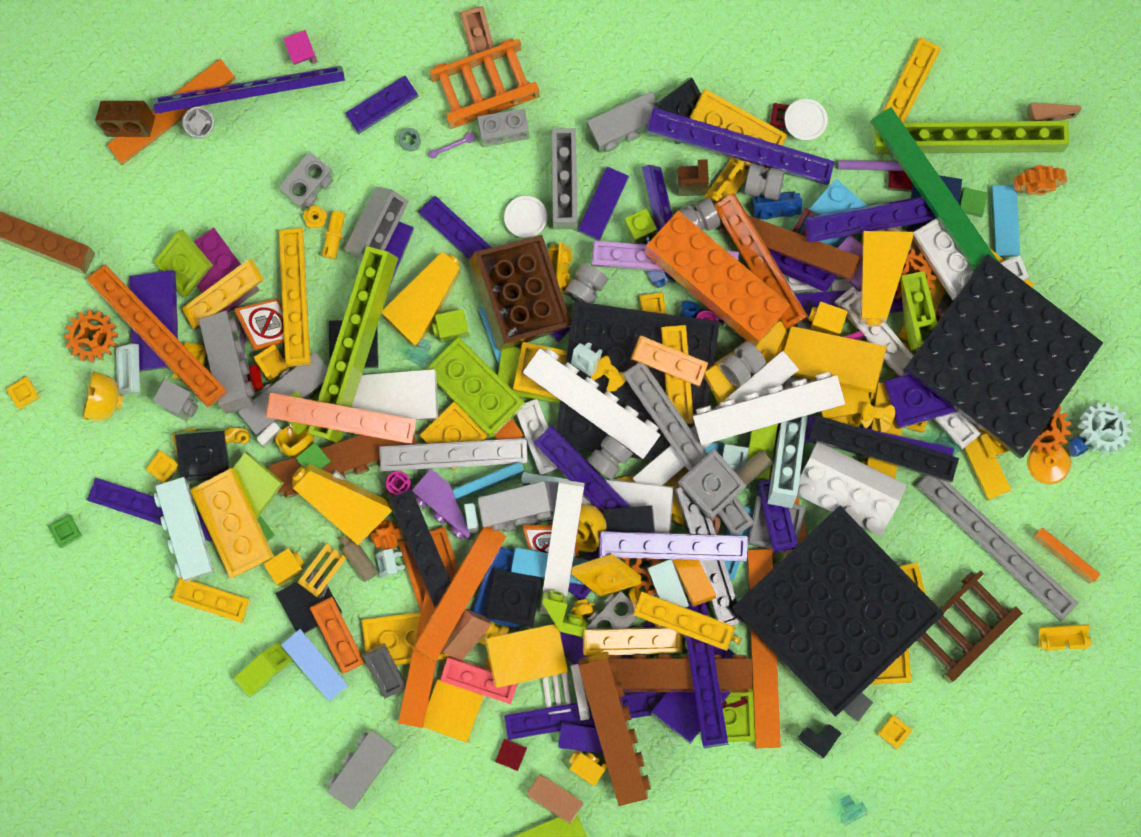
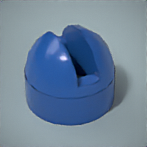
M684 301L680 307V316L696 318L699 314L700 306L693 301Z
M1074 437L1070 441L1069 450L1073 457H1077L1091 448L1090 445L1084 444L1086 442L1084 438Z

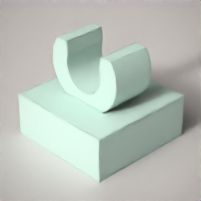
M579 343L574 349L571 364L591 377L597 371L602 350L599 349L597 353L591 351V343H587L585 346Z
M724 444L722 458L733 470L737 471L747 463L749 447Z
M388 549L375 554L380 579L390 577L405 569V565L398 566L395 563V558L403 556L402 552L393 553V549Z

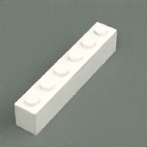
M546 348L545 351L539 349L523 373L644 459L660 436L657 432L659 427L648 419L645 423L637 418L639 414L628 405L625 409L617 404L619 399L609 391H606L605 394L597 389L598 383L588 376L585 380L577 375L579 370L567 362L565 366L557 361L559 355L549 348Z
M829 371L816 375L817 380L807 382L806 378L793 381L792 387L783 389L782 385L769 388L768 394L759 396V393L755 392L745 395V400L735 403L734 399L720 402L721 407L711 409V406L696 409L697 414L692 416L700 444L711 443L844 405L845 401L838 376L835 374L831 375Z

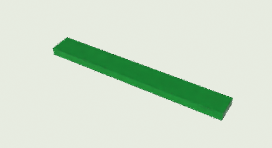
M890 107L870 121L973 271L986 254L997 260L893 108Z

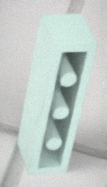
M807 415L778 423L768 504L792 508L797 498Z
M182 477L155 486L157 493H154V499L157 507H162L164 516L160 517L164 530H168L171 539L167 540L171 554H175L178 563H175L174 566L178 578L182 577L184 581L189 582L214 574V567L190 492L188 480Z

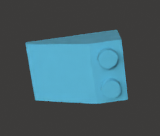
M835 179L810 210L820 215L868 205L839 180ZM805 222L802 225L800 231L798 232V234L800 235L805 229ZM848 236L821 240L819 242L838 248Z

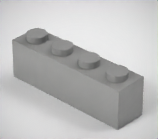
M576 128L552 129L553 230L577 229Z
M223 311L199 319L211 374L227 391L225 395L218 399L219 406L228 414L254 405L252 396L255 395V391L251 381L248 382L247 374H250V370L246 360L242 358L241 353H244L245 350L241 339L237 337L236 332L239 331V325L236 318H232L227 311Z
M315 352L311 355V365L297 366L293 370L291 368L287 369L279 376V381L274 385L272 383L266 385L260 391L261 395L253 400L254 405L243 408L238 413L258 437L272 422L278 424L282 421L265 417L269 393L290 396L298 391L303 399L309 400L321 391L328 367Z

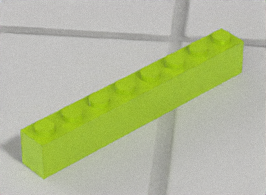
M1068 121L902 122L923 153L1064 152L1069 145ZM873 127V154H892Z
M366 246L319 395V402L352 408L398 261V257L387 251ZM310 425L308 434L339 443L342 440L344 431Z

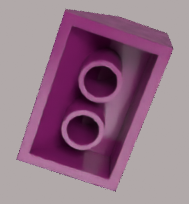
M212 228L194 241L213 265L197 285L198 289L203 293L240 266L241 263L215 228ZM255 286L221 312L227 311L229 313L260 290Z

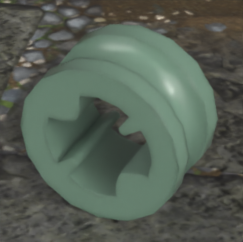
M413 128L402 130L399 134L400 146L408 152L417 150L421 143L417 130ZM407 135H410L412 138L416 137V140L413 139L414 144L412 145L408 142L404 143L403 140H406Z

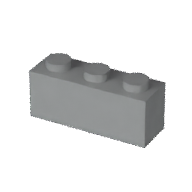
M652 91L587 121V129L599 153L604 150L610 152L625 140L627 142L634 141L640 137V133L646 131L651 110L655 108L653 103L656 99Z
M376 186L344 250L360 261L363 259L366 246L384 251L409 201L392 189Z
M373 730L369 733L364 732L356 743L359 745L354 754L350 752L342 762V765L345 766L339 775L335 773L327 784L330 787L327 793L351 810H354L397 749V747Z

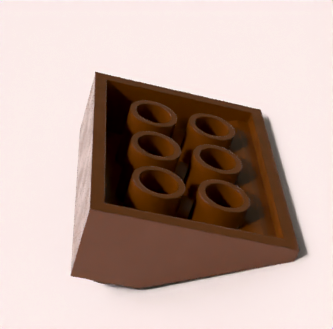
M542 235L477 251L471 256L469 263L498 351L522 345V342L527 343L571 327V320Z

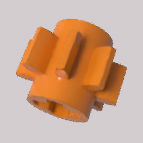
M383 520L375 528V531L370 533L375 547H380L381 550L396 548L398 546L397 539L403 538L400 527L397 526V523L392 524L390 520Z

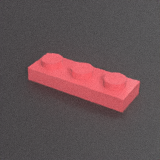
M448 656L440 680L508 704L512 703L518 685L517 683L495 688L491 669L452 656Z

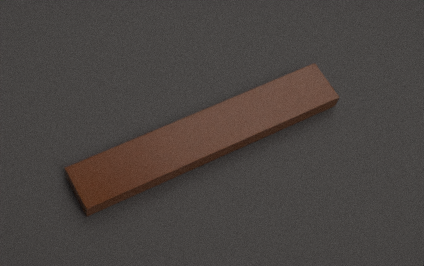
M749 216L768 250L852 281L861 261L860 256L819 241L809 243L806 241V236ZM722 223L719 229L720 232L729 235Z

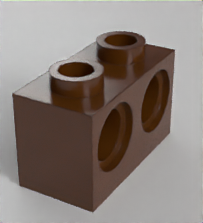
M100 101L95 122L107 137H150L155 115L145 101Z

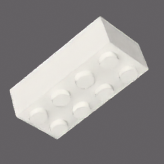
M816 443L800 474L797 495L831 512L841 505L861 527L881 536L898 507L907 485L824 444Z

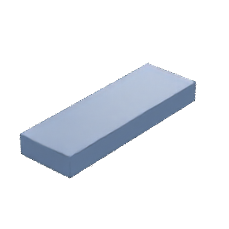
M301 629L281 644L328 701H331L348 686Z

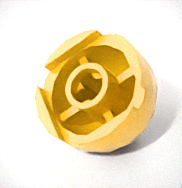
M96 372L92 373L82 419L91 421L107 420L113 416L115 409H121L123 395H119V386L110 376Z
M581 504L576 536L577 546L580 551L594 552L599 547V531H607L606 520L597 507Z

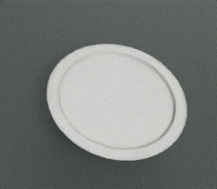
M799 99L793 102L785 113L787 130L794 137L801 140H812L819 137L825 131L828 123L824 107L812 99Z
M520 196L513 199L506 207L504 221L511 233L518 237L529 238L539 234L544 229L547 222V211L538 199L531 196Z

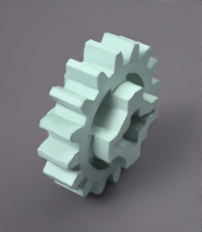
M1098 402L1093 407L1087 408L1085 413L1080 416L1082 422L1078 425V428L1084 430L1080 437L1087 438L1084 444H1092L1093 452L1100 449L1101 455L1106 454L1108 451L1113 455L1117 451L1120 452L1131 440L1129 435L1133 430L1127 428L1131 421L1124 420L1123 417L1126 413L1117 412V405L1112 409L1109 402H1106L1103 406Z

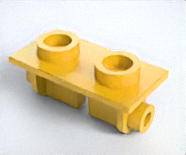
M731 159L704 198L708 197L715 205L731 193L736 194L748 177L749 171L744 168L746 165L740 160L735 162Z
M559 242V245L551 244L547 251L554 267L561 293L567 295L564 291L570 283L569 264L572 262V252L570 247Z
M1089 624L1040 627L1038 648L1046 650V652L1065 650V646H1069V649L1086 650L1087 647L1092 646L1091 637H1088Z

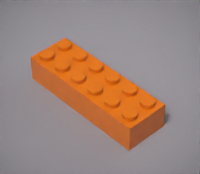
M679 210L646 245L644 252L646 256L755 347L786 314L790 307L787 301Z

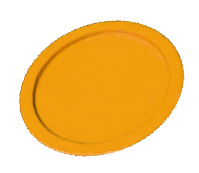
M1059 444L1060 449L1058 451H1054L1051 447V453L1045 454L1044 449L1039 454H1036V447L1031 449L1027 458V466L1034 479L1043 484H1056L1066 478L1071 468V459L1067 450Z

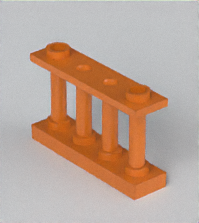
M507 39L501 42L500 46L450 64L441 63L433 67V70L430 71L432 82L441 81L451 108L450 113L446 114L450 129L478 120V116L495 114L540 97L537 83L527 82L516 52L521 51L520 39ZM504 56L508 57L518 83L517 89L511 91L504 89L494 60ZM485 64L496 92L495 97L489 99L482 98L471 68ZM463 72L473 98L472 105L464 108L460 106L449 76Z

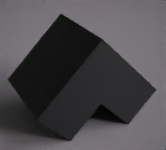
M830 724L825 725L819 735L806 727L795 741L818 758L824 759L842 733Z

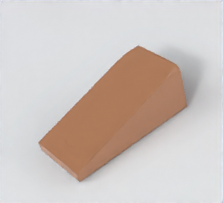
M480 6L461 11L460 16L471 55L494 48L484 7Z
M1030 103L1027 108V115L1029 121H1061L1077 117L1081 111V106Z
M465 609L441 652L463 660L489 629L491 622L485 616Z
M541 774L538 775L527 793L528 799L571 824L583 805L581 800Z

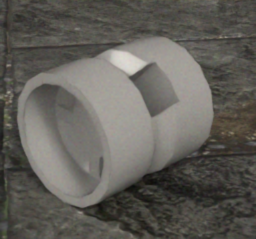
M193 107L184 113L181 124L187 135L194 138H202L211 133L214 127V119L210 111L204 107Z
M751 164L745 187V195L759 197L761 194H764L766 199L778 201L784 179V170L770 168L767 171L764 166Z
M708 197L696 202L694 208L687 206L679 210L701 230L710 231L721 225L717 211Z
M583 262L575 274L577 279H572L564 292L574 301L593 304L598 297L596 292L602 291L609 279L597 268Z
M744 341L734 350V355H728L719 363V368L729 382L736 387H741L751 378L750 373L756 374L766 365V361L753 344Z
M608 434L601 443L602 450H595L587 461L612 480L620 471L618 464L627 462L633 453Z

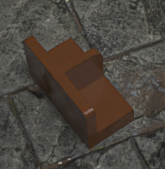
M708 159L698 160L697 166H681L678 168V196H700L707 193L709 184Z

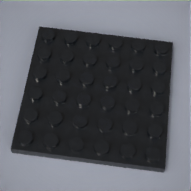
M986 254L903 370L1021 459L1028 452L1104 342L992 256Z
M574 301L566 363L571 364L574 349L579 343L584 346L587 343H591V351L597 353L599 349L602 350L601 358L609 356L611 365L619 372L624 373L639 363L631 360L639 336L663 344L661 327L686 325L688 355L707 362V368L714 365L720 322ZM647 366L667 395L665 373ZM578 369L579 371L577 375L580 376L582 379L585 380L587 376L591 378L589 375ZM602 375L595 382L599 384L597 389L605 394L609 378ZM704 377L700 386L691 384L693 415L697 414L696 409L708 406L711 387ZM627 380L616 391L610 392L619 399L617 404L625 409L628 405L639 413L637 416L639 420L645 423L648 419L658 426ZM560 400L556 430L576 450L588 452L601 451V443L608 433ZM695 423L687 425L691 429L695 425ZM660 428L657 430L660 436L646 454L644 460L653 461L671 446ZM631 451L633 455L630 458L642 459L640 456Z
M841 505L732 607L835 717L944 615L936 604Z

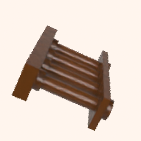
M981 570L976 574L971 571L961 581L964 585L940 610L945 613L954 605L980 631L979 635L982 638L975 644L972 641L969 642L944 615L937 623L963 649L961 652L964 655L958 661L955 658L952 660L926 632L919 638L945 666L944 669L947 672L942 677L948 683L954 682L1023 614L1016 606L1010 610L1007 607L1004 608L977 581L984 575ZM969 588L997 614L999 621L993 627L990 624L987 625L960 598Z

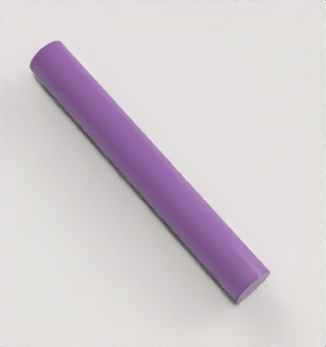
M839 160V169L904 171L898 161Z

